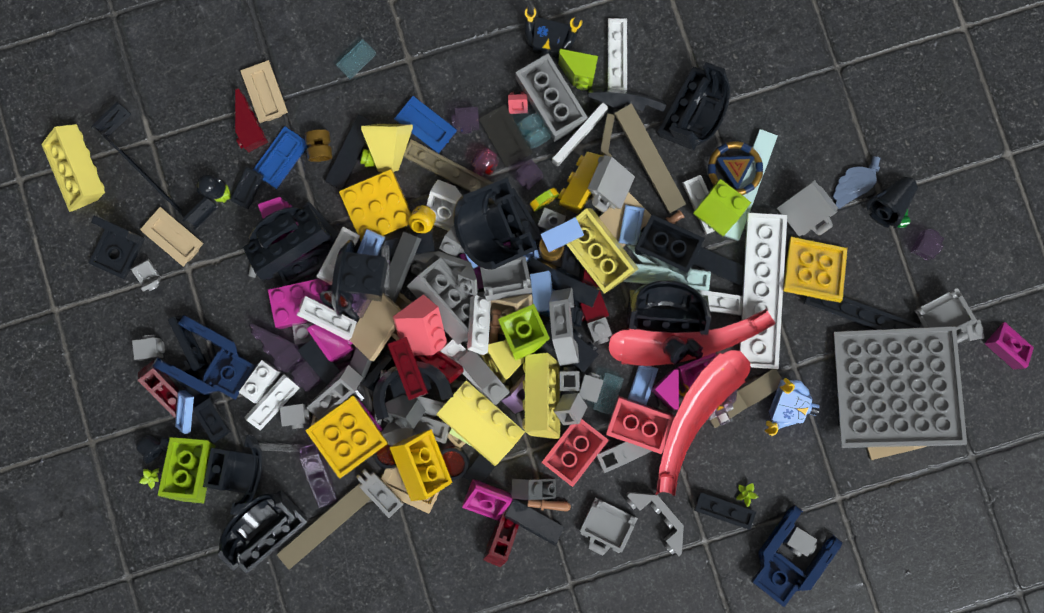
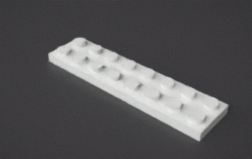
M747 214L741 320L767 309L776 323L761 333L740 342L739 351L745 355L750 362V366L754 368H779L787 215Z

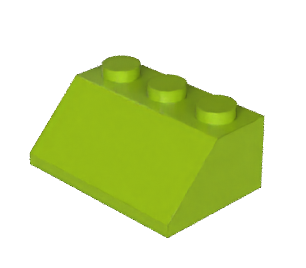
M170 437L158 496L183 502L204 504L207 488L203 487L210 450L215 448V445L208 440Z

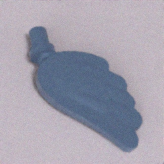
M873 156L871 165L868 168H850L846 170L844 176L839 178L838 185L835 187L836 192L833 194V199L836 200L835 205L838 209L874 187L876 184V172L880 169L878 167L879 157Z

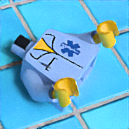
M787 378L780 380L769 409L773 421H766V425L769 428L764 430L769 435L774 436L778 429L803 423L807 414L817 416L819 404L812 403L809 389L800 380H788Z

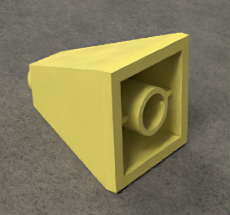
M372 124L361 126L378 172H386L390 169L393 172L399 171L413 125Z
M507 340L488 344V353L480 354L485 364L502 383L525 361V357L515 361Z

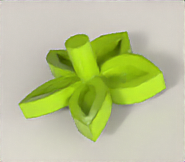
M159 468L152 472L148 469H143L144 476L141 477L139 483H148L152 489L155 486V482H161V477L158 476Z
M751 483L746 487L739 485L741 494L736 499L744 500L745 505L749 507L751 499L758 498V495L753 492L754 484Z

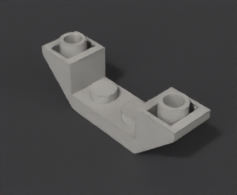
M440 251L414 256L411 263V273L419 275L441 257L458 277L459 290L473 296L477 295V279L471 262Z
M572 288L553 291L549 301L552 341L560 366L579 363L578 344L573 339L571 308L574 307Z
M627 492L625 494L628 497L626 501L633 510L636 507L638 510H642L652 501L653 503L650 506L657 514L661 512L665 516L663 521L670 529L675 528L664 538L667 543L664 546L671 554L676 553L680 556L683 544V524L658 495Z

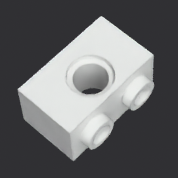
M261 360L239 393L253 403H258L271 389L282 372L269 362Z

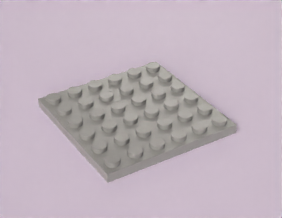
M956 326L834 332L841 448L967 445Z

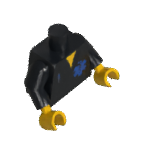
M528 7L525 9V16L527 17L525 20V35L528 44L533 47V52L540 54L539 58L546 54H549L550 57L559 58L560 49L569 50L574 45L578 34L577 29L582 26V20H580L579 26L574 25V17L569 25L535 17V8L532 15L527 13Z

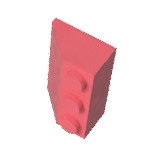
M424 294L393 316L399 339L408 338L414 356L434 355L447 345L439 307Z
M618 396L606 435L662 454L675 417L670 413Z
M581 419L579 424H571L541 463L573 487L609 440Z

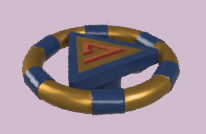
M738 141L724 143L712 153L709 159L708 175L713 185L719 181L716 176V160L735 190L741 195L753 191L762 179V159L758 152L746 143ZM732 148L741 149L751 155L719 157L722 153ZM754 160L756 175L753 181L745 187L738 189Z

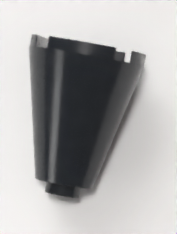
M903 177L872 197L866 205L867 211L870 209L872 212L870 215L872 219L887 228L889 226L896 228L900 225L918 190L916 181L911 177Z

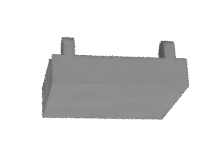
M601 156L598 159L599 164L588 187L589 192L595 195L592 204L601 212L607 211L608 206L612 209H621L635 176L613 157Z
M815 180L777 208L782 215H787V222L799 237L807 234L810 230H813L817 235H822L833 227L830 217L838 212V207ZM821 221H825V223L820 227L816 226Z
M525 256L493 270L480 267L487 301L532 293Z
M958 288L915 310L924 328L956 326V331L961 329L963 332L957 335V343L968 338L966 326H971L977 321Z
M595 497L579 531L581 535L587 538L590 536V550L603 556L612 547V550L620 553L623 552L638 518ZM596 539L606 544L605 547L593 543L594 540Z

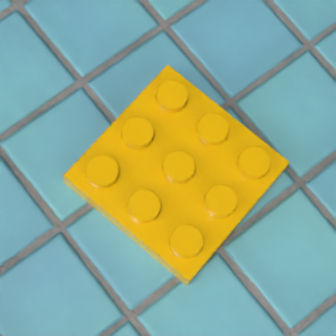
M392 169L339 191L356 232L360 235V241H362L366 229L380 235H386L409 225V218L412 213Z
M791 237L788 244L783 291L840 303L843 300L847 248Z
M355 396L346 400L305 430L339 479L388 444Z

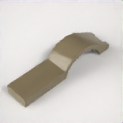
M607 113L599 154L602 156L612 157L608 150L615 117L613 114Z
M778 369L768 370L752 383L732 393L727 398V400L732 401L731 404L729 403V406L725 404L724 408L718 411L715 410L708 418L712 426L716 428L723 424L718 417L721 414L726 413L730 419L777 390L780 380H784L777 372Z

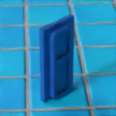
M414 96L394 118L399 124L413 125L411 133L438 154L457 132V129Z
M285 126L257 163L254 170L265 175L263 181L277 189L308 146L305 140Z

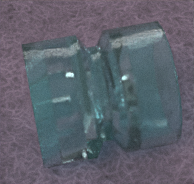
M538 113L529 115L517 125L521 134L526 135L525 140L530 149L542 145L551 138L547 127L542 126L543 121Z

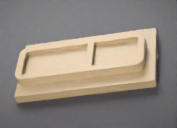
M269 60L241 70L259 123L271 121L288 113Z
M161 207L140 229L183 267L197 254L199 248L204 244Z
M389 461V463H388V465H393V464H395V463H393V462H391V461ZM398 468L385 469L384 474H382L381 480L402 502L428 514L430 513L439 492L426 500L411 501Z

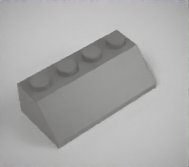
M549 54L516 72V81L522 91L527 94V99L554 142L571 133L588 118Z
M440 257L420 273L407 287L417 299L424 294L439 307L444 330L459 345L468 337L470 297L473 295L459 290L458 277Z

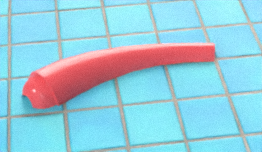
M764 309L739 322L721 328L710 329L708 335H702L700 331L661 332L628 328L619 330L611 336L609 351L616 360L621 361V364L640 366L673 364L670 357L663 352V343L671 336L679 337L685 343H687L688 338H693L703 347L702 357L745 341L776 323L767 309ZM686 355L680 362L696 359V357Z
M729 350L724 353L720 352L700 372L687 391L673 420L665 444L659 469L656 495L661 492H667L675 496L682 463L697 432L710 415L736 389L746 382L745 378L748 376L751 366L749 360L741 351Z

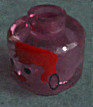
M486 147L478 149L471 160V165L474 167L473 171L482 177L484 174L491 175L499 163L498 158H496L498 155Z

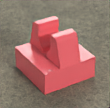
M511 92L508 95L509 114L528 113L527 94L521 92V94L514 95V92Z

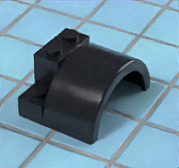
M508 178L461 196L454 208V228L461 247L476 265L488 270L496 269L537 250L531 233H525L511 197L515 196ZM491 198L495 204L487 207L488 200ZM510 240L511 247H507L503 242Z

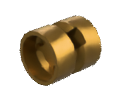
M312 130L305 133V142L309 146L307 148L308 161L323 162L333 158L331 146H328L331 142L328 130Z
M543 238L541 239L539 253L544 260L553 262L562 256L564 246L549 252Z

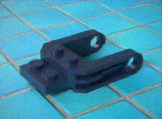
M183 315L178 322L180 326L222 348L216 354L204 374V379L200 381L159 358H156L152 366L204 395L220 391L236 400L240 394L239 391L256 366L238 357L234 342Z
M796 505L789 508L759 549V561L762 567L751 581L782 607L787 605L796 591L812 589L842 546L841 540L834 535L831 536L824 543L804 573L784 556L776 553L794 528L795 521L803 512Z

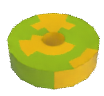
M555 188L549 189L530 203L533 211H537L555 200L559 193Z

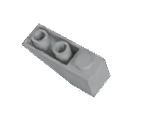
M624 441L601 451L596 457L603 473H606L651 452V450Z

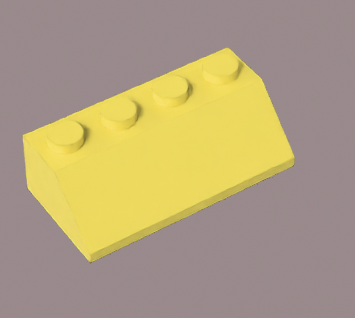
M77 124L54 127L43 141L42 147L68 210L71 212L98 201L105 193L104 185L100 182L97 168L93 165L90 152L85 146L83 135L79 131Z
M586 208L576 217L584 236L566 245L600 289L606 293L626 280L639 268L593 209Z
M549 353L527 355L523 362V370L525 372V380L523 381V390L525 392V399L523 400V409L525 411V418L522 422L523 429L531 436L560 439V420L554 413L560 401L559 362Z
M467 380L436 414L494 466L503 459L525 433L524 430Z

